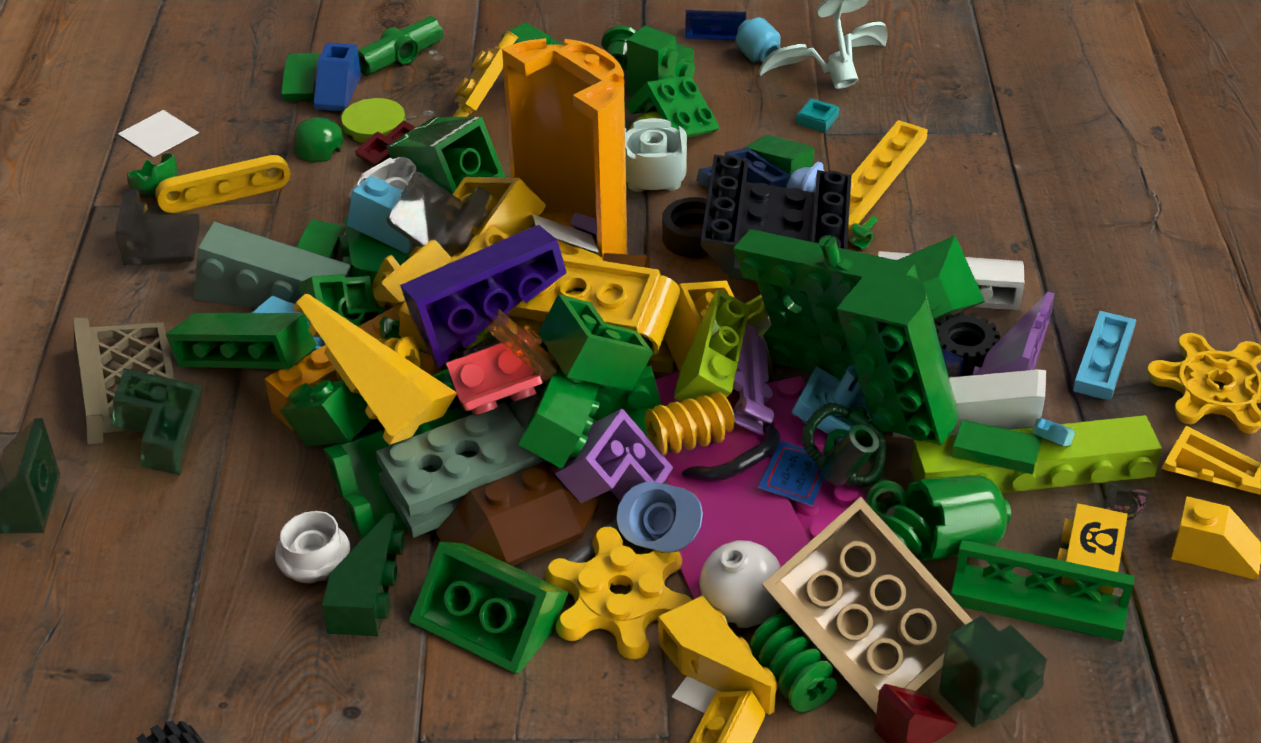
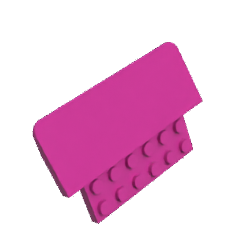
M680 370L655 380L661 403L664 406L672 402L681 403L680 400L674 398ZM801 376L766 383L771 388L773 395L768 402L764 403V406L772 409L774 412L772 421L780 433V440L804 448L802 445V431L805 423L798 416L791 413L805 387L804 381ZM732 388V393L726 398L730 402L732 410H734L735 405L740 400L739 392ZM735 423L732 432L725 430V439L722 443H715L711 438L710 444L702 447L696 440V446L693 450H687L682 443L680 453H672L671 451L666 453L664 457L673 466V469L665 481L671 486L684 488L694 493L701 502L703 512L701 528L695 539L686 548L679 550L682 556L680 571L692 599L694 600L702 596L699 584L702 567L709 555L721 545L736 540L752 541L766 547L777 558L782 567L856 500L862 497L866 502L867 497L864 491L858 486L835 485L829 483L824 478L815 501L811 506L760 489L758 486L774 452L746 471L725 480L704 481L684 477L682 472L687 468L694 466L712 467L725 464L759 445L766 438L764 432L762 435H759ZM817 428L813 438L815 446L822 453L826 437L829 434Z

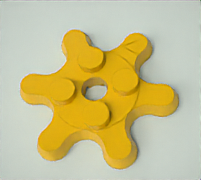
M1185 333L1179 337L1178 341L1180 352L1185 357V360L1176 363L1156 360L1148 365L1147 372L1151 383L1157 386L1176 389L1183 394V397L1177 400L1175 404L1176 416L1180 422L1191 425L1197 423L1204 415L1218 414L1230 418L1240 431L1247 434H1254L1261 428V411L1256 405L1261 403V372L1256 367L1261 362L1260 344L1245 341L1238 344L1232 351H1218L1212 348L1203 336L1196 333ZM1213 381L1223 382L1225 385L1222 389H1218L1219 385Z
M603 527L597 531L592 539V546L595 552V557L592 560L576 563L558 558L551 561L545 569V581L568 591L575 600V604L564 611L557 619L556 632L564 640L577 641L592 630H607L615 636L619 654L624 658L637 660L644 657L649 650V640L645 632L648 625L657 621L658 616L692 601L689 596L671 591L665 586L666 578L681 568L682 556L679 551L661 552L657 550L648 554H635L630 547L623 546V540L615 528ZM612 583L613 586L624 585L626 587L630 585L631 591L625 595L614 594L610 591V584Z

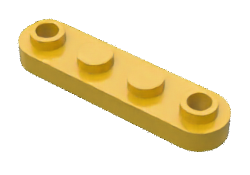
M269 155L165 179L156 187L155 196L159 207L163 211L178 213L280 189L289 182L291 172L284 158L278 155Z

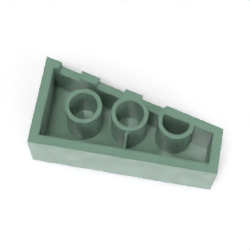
M214 221L198 247L194 300L258 308L273 295L295 304L302 297L298 284L311 276L344 274L345 277H349L351 265Z

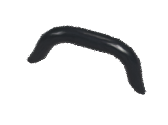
M773 421L771 424L766 422L763 428L766 438L759 445L725 464L712 467H690L685 469L682 475L704 481H719L734 477L771 455L778 448L781 438L780 433Z

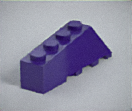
M536 225L400 286L410 316L435 365L439 368L450 360L448 356L462 345L465 348L478 339L476 336L493 322L499 324L509 316L508 312L522 301L527 303L567 272L557 239L540 225Z

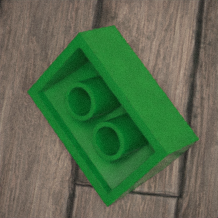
M439 542L409 622L517 674L522 671L553 633L568 591L464 543Z

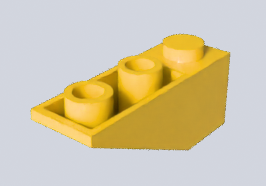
M703 595L658 616L659 646L681 674L720 692L752 690L766 714L770 715L775 712L778 684L774 674L768 667H762L754 658L747 641L735 635L728 626L722 611L714 609Z

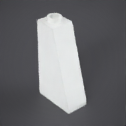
M1037 369L949 378L959 414L957 424L949 436L957 435L961 420L1009 430L1034 427L1036 419H1040L1042 416L1046 389V370ZM893 432V437L913 439L912 437Z

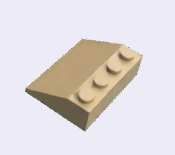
M862 497L856 500L762 583V586L875 714L877 712L879 690L884 684L916 691L982 632L978 625Z

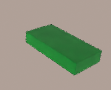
M961 420L952 456L1033 475L1042 437Z

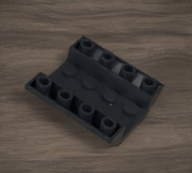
M714 154L700 246L731 279L757 283L756 281L743 278L733 250L735 245L750 229L818 244L823 237L831 236L832 238L834 236L837 240L838 248L847 249L852 175L842 174L837 171L817 170L813 192L803 191L798 188L776 187L765 183L746 182L748 159L732 155L722 156Z

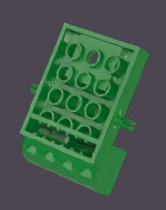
M750 229L735 245L733 250L743 278L756 281L771 322V326L763 336L772 361L782 366L801 369L809 373H813L817 366L840 380L845 375L847 368L850 365H854L856 370L854 381L859 379L872 424L883 431H891L912 437L918 441H926L941 446L956 426L959 414L926 290L918 279L915 265L838 248L837 240L834 236L832 238L831 236L823 237L818 244Z

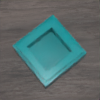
M811 98L798 112L796 124L826 132L839 117V107Z

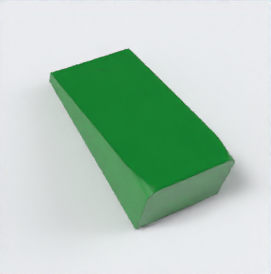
M767 134L744 147L753 150L789 174H792L797 169L813 167L814 148L807 144Z

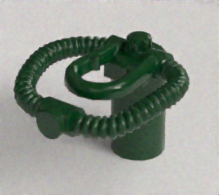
M828 403L823 405V407H819L808 418L803 427L802 445L804 450H806V454H809L808 457L812 458L813 462L815 461V467L821 470L825 480L829 483L867 487L876 483L882 475L887 447L885 435L882 434V430H879V428L872 424V421H869L870 418L863 407L856 406L850 409L841 404ZM830 415L845 418L844 421L852 425V428L849 431L845 429L831 431L826 437L822 453L819 452L813 438L818 425ZM841 438L838 444L834 446L835 439ZM874 453L870 472L866 475L856 474L858 469Z

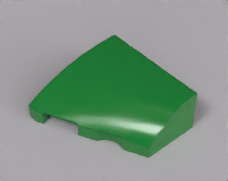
M344 274L311 276L298 284L302 296L304 294L311 295L357 327L385 312L384 307H376L370 276L345 277Z

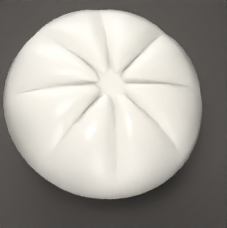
M304 512L294 516L284 525L280 533V540L276 546L275 560L282 573L297 582L311 584L329 579L330 573L350 553V542L346 534L338 528L335 518L327 512Z

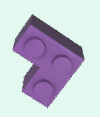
M620 409L592 424L586 435L588 439L577 458L569 456L563 468H558L555 475L580 503L609 490L621 502L624 494L633 486L643 482L663 484L672 471L673 466L623 409Z

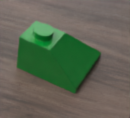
M955 235L898 259V261L915 265L918 279L926 290L934 324L941 318L946 319V315L952 314L954 316L985 302Z

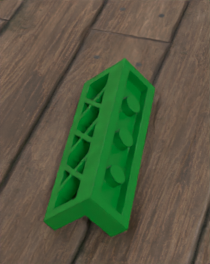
M961 540L950 596L963 608L1122 642L1135 576ZM967 557L985 560L990 566L982 568L968 565ZM1016 567L1025 568L1033 575L1028 577L1016 575L1011 569ZM1059 576L1072 578L1076 584L1071 586L1062 585L1054 578ZM1106 585L1122 589L1121 596L1102 593L1098 587Z

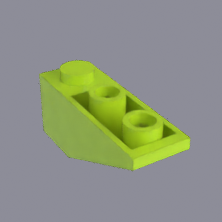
M720 289L714 293L682 364L674 398L682 402L685 399L695 400L698 396L707 395L709 397L712 393L721 392L726 397L732 393L750 306Z

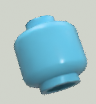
M764 18L748 19L739 26L736 46L752 63L764 62L768 55L780 49V34Z

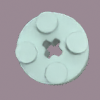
M658 118L636 121L633 123V128L627 132L625 128L626 182L628 183V188L635 192L661 189L674 191L679 189L681 181L687 172V134L685 130L680 126L679 130L671 127V121Z

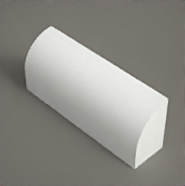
M878 251L877 256L898 260L912 253ZM965 257L985 300L984 303L975 307L1020 310L1025 283L1023 261Z

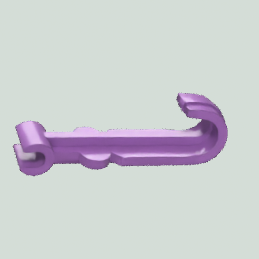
M746 324L733 388L739 392L740 400L735 405L733 414L735 424L762 435L763 421L771 424L774 416L773 410L764 406V403L768 402L773 395L771 388L766 384L769 380L765 339L758 336L755 327Z

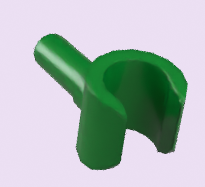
M871 216L862 225L854 223L851 230L855 234L850 238L849 243L862 250L866 249L873 240L874 234L870 229L877 223V217Z

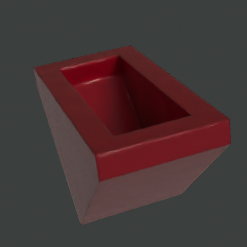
M884 684L879 690L874 730L886 743H934L951 733L958 725L929 694L889 684Z

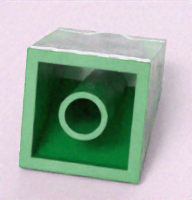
M482 116L433 117L386 146L392 159L398 157L410 159L416 165L415 176L419 179L432 181L438 187V193L445 198L443 200L445 202L449 200L464 177H505Z

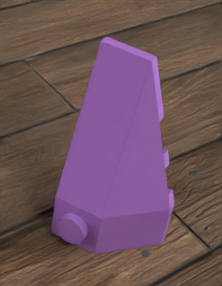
M1047 292L987 352L983 366H975L973 375L1034 370L1050 322L1055 293Z

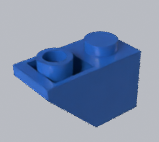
M326 43L318 59L314 96L315 109L337 112L344 111L347 108L361 78L356 44Z

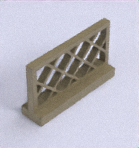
M88 317L73 318L74 350L87 445L103 443V433L182 426V414L168 341L165 335L164 322L89 327ZM145 336L158 337L150 344L139 340L140 337ZM115 339L119 342L109 347L98 340ZM127 347L139 351L134 357L127 356L121 352ZM149 357L160 361L154 368L142 362ZM110 360H114L122 364V366L115 371L105 367L104 365L108 363ZM132 370L144 375L138 381L126 377ZM153 381L165 385L159 392L146 386ZM115 383L126 388L119 396L108 391ZM136 394L148 399L141 406L129 400ZM160 405L172 411V413L157 415L151 412V410ZM119 408L130 413L128 417L110 419V415Z

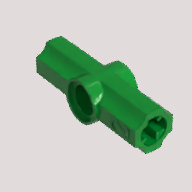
M429 16L401 30L395 27L385 30L380 40L358 50L361 73L367 77L396 62L404 65L413 62L419 51L440 42L444 38L443 29L440 27L438 20L433 16Z

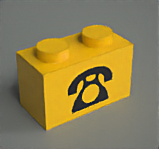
M1077 503L1074 520L1065 518L1061 543L1069 544L1068 549L1059 548L1057 560L1118 572L1128 514ZM1062 576V585L1071 586L1076 584L1072 578ZM1106 585L1098 587L1102 593L1113 595L1115 588Z

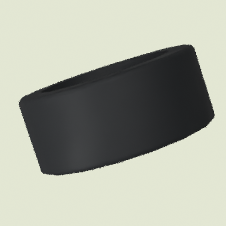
M687 197L676 200L666 207L662 213V241L667 249L685 257H705L709 255L700 246L702 230L689 231L679 228L689 223H704L706 198Z

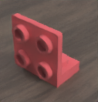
M521 336L446 362L461 407L465 411L472 409L475 415L497 408L496 400L509 396L513 401H517L536 394L534 386L543 383L540 375L534 374Z

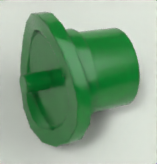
M616 26L606 30L602 35L601 45L618 61L622 70L626 71L627 39L637 31L628 26Z

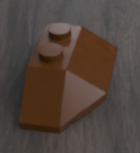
M541 462L470 490L435 531V536L438 542L464 543L514 566L582 538L592 520L594 512L599 507V500L597 497L580 503L555 475L559 467L547 462Z

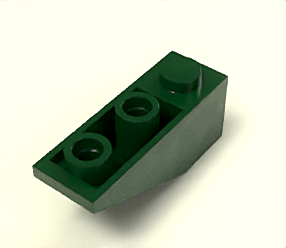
M387 513L330 573L322 603L327 634L378 636L382 619L389 618L391 599L388 590L389 586H396L398 577V564L395 561L396 555H403L405 546L404 530H398L396 513Z

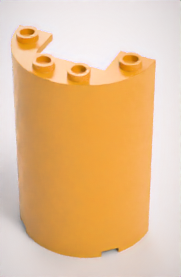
M546 38L523 41L502 48L511 178H520L547 205L540 214L542 218L553 220L556 217H560L570 224L574 213H581L596 219L597 239H594L599 251L598 256L602 259L604 253L627 254L624 73L621 65L605 50L589 43L565 39L564 45H547Z

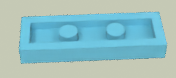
M1099 311L1075 379L1074 392L1111 401L1135 329L1136 319Z

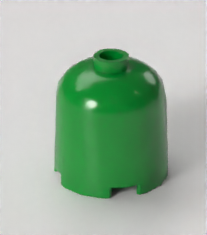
M965 475L922 478L918 482L910 483L906 492L908 499L907 508L922 517L932 532V542L930 545L922 543L923 550L917 555L921 561H940L958 558L961 540L996 547L1002 542L1007 523L1011 519L1009 502L1003 498L996 484L983 476Z

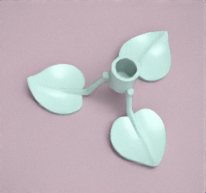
M824 0L819 4L817 13L819 17L834 15L838 38L837 43L840 51L831 54L828 57L829 62L826 64L814 48L807 49L806 44L783 47L767 56L760 67L759 75L761 77L765 72L773 68L801 62L813 56L822 67L824 75L830 73L834 88L849 87L858 81L852 61V47L866 45L885 47L888 38L887 27L883 22H872L855 28L852 33L843 36L840 21L841 13L860 9L869 0Z

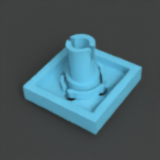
M850 365L847 368L842 380L816 366L791 413L798 416L806 424L808 418L819 407H823V405L828 403H837L850 409L856 406L863 407L870 418L859 379L854 381L856 377L854 365ZM830 415L823 419L817 428L829 434L835 429L849 431L852 425L845 422V418Z

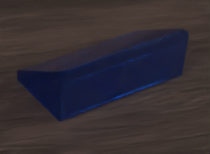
M686 10L685 38L736 40L737 30L746 20V12Z

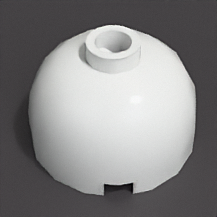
M736 540L723 544L714 550L704 562L699 579L701 595L705 597L714 609L722 611L727 622L736 623L737 628H748L761 624L775 615L781 607L762 586V583L773 575L781 565L766 547L752 541Z

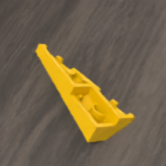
M304 294L296 301L293 309L296 312H302L311 322L308 328L309 332L313 337L320 336L327 345L324 352L350 391L352 393H359L368 404L365 410L366 414L370 419L378 418L385 429L382 437L389 445L413 437L419 425L444 416L457 392L311 295Z
M1188 426L1184 428L1161 468L1164 471L1261 495L1260 462Z

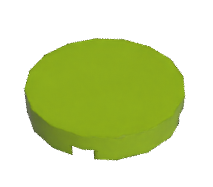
M370 98L355 102L346 108L341 116L344 133L347 136H353V140L360 143L366 142L377 131L386 136L403 120L406 121L404 108L397 102L384 98Z

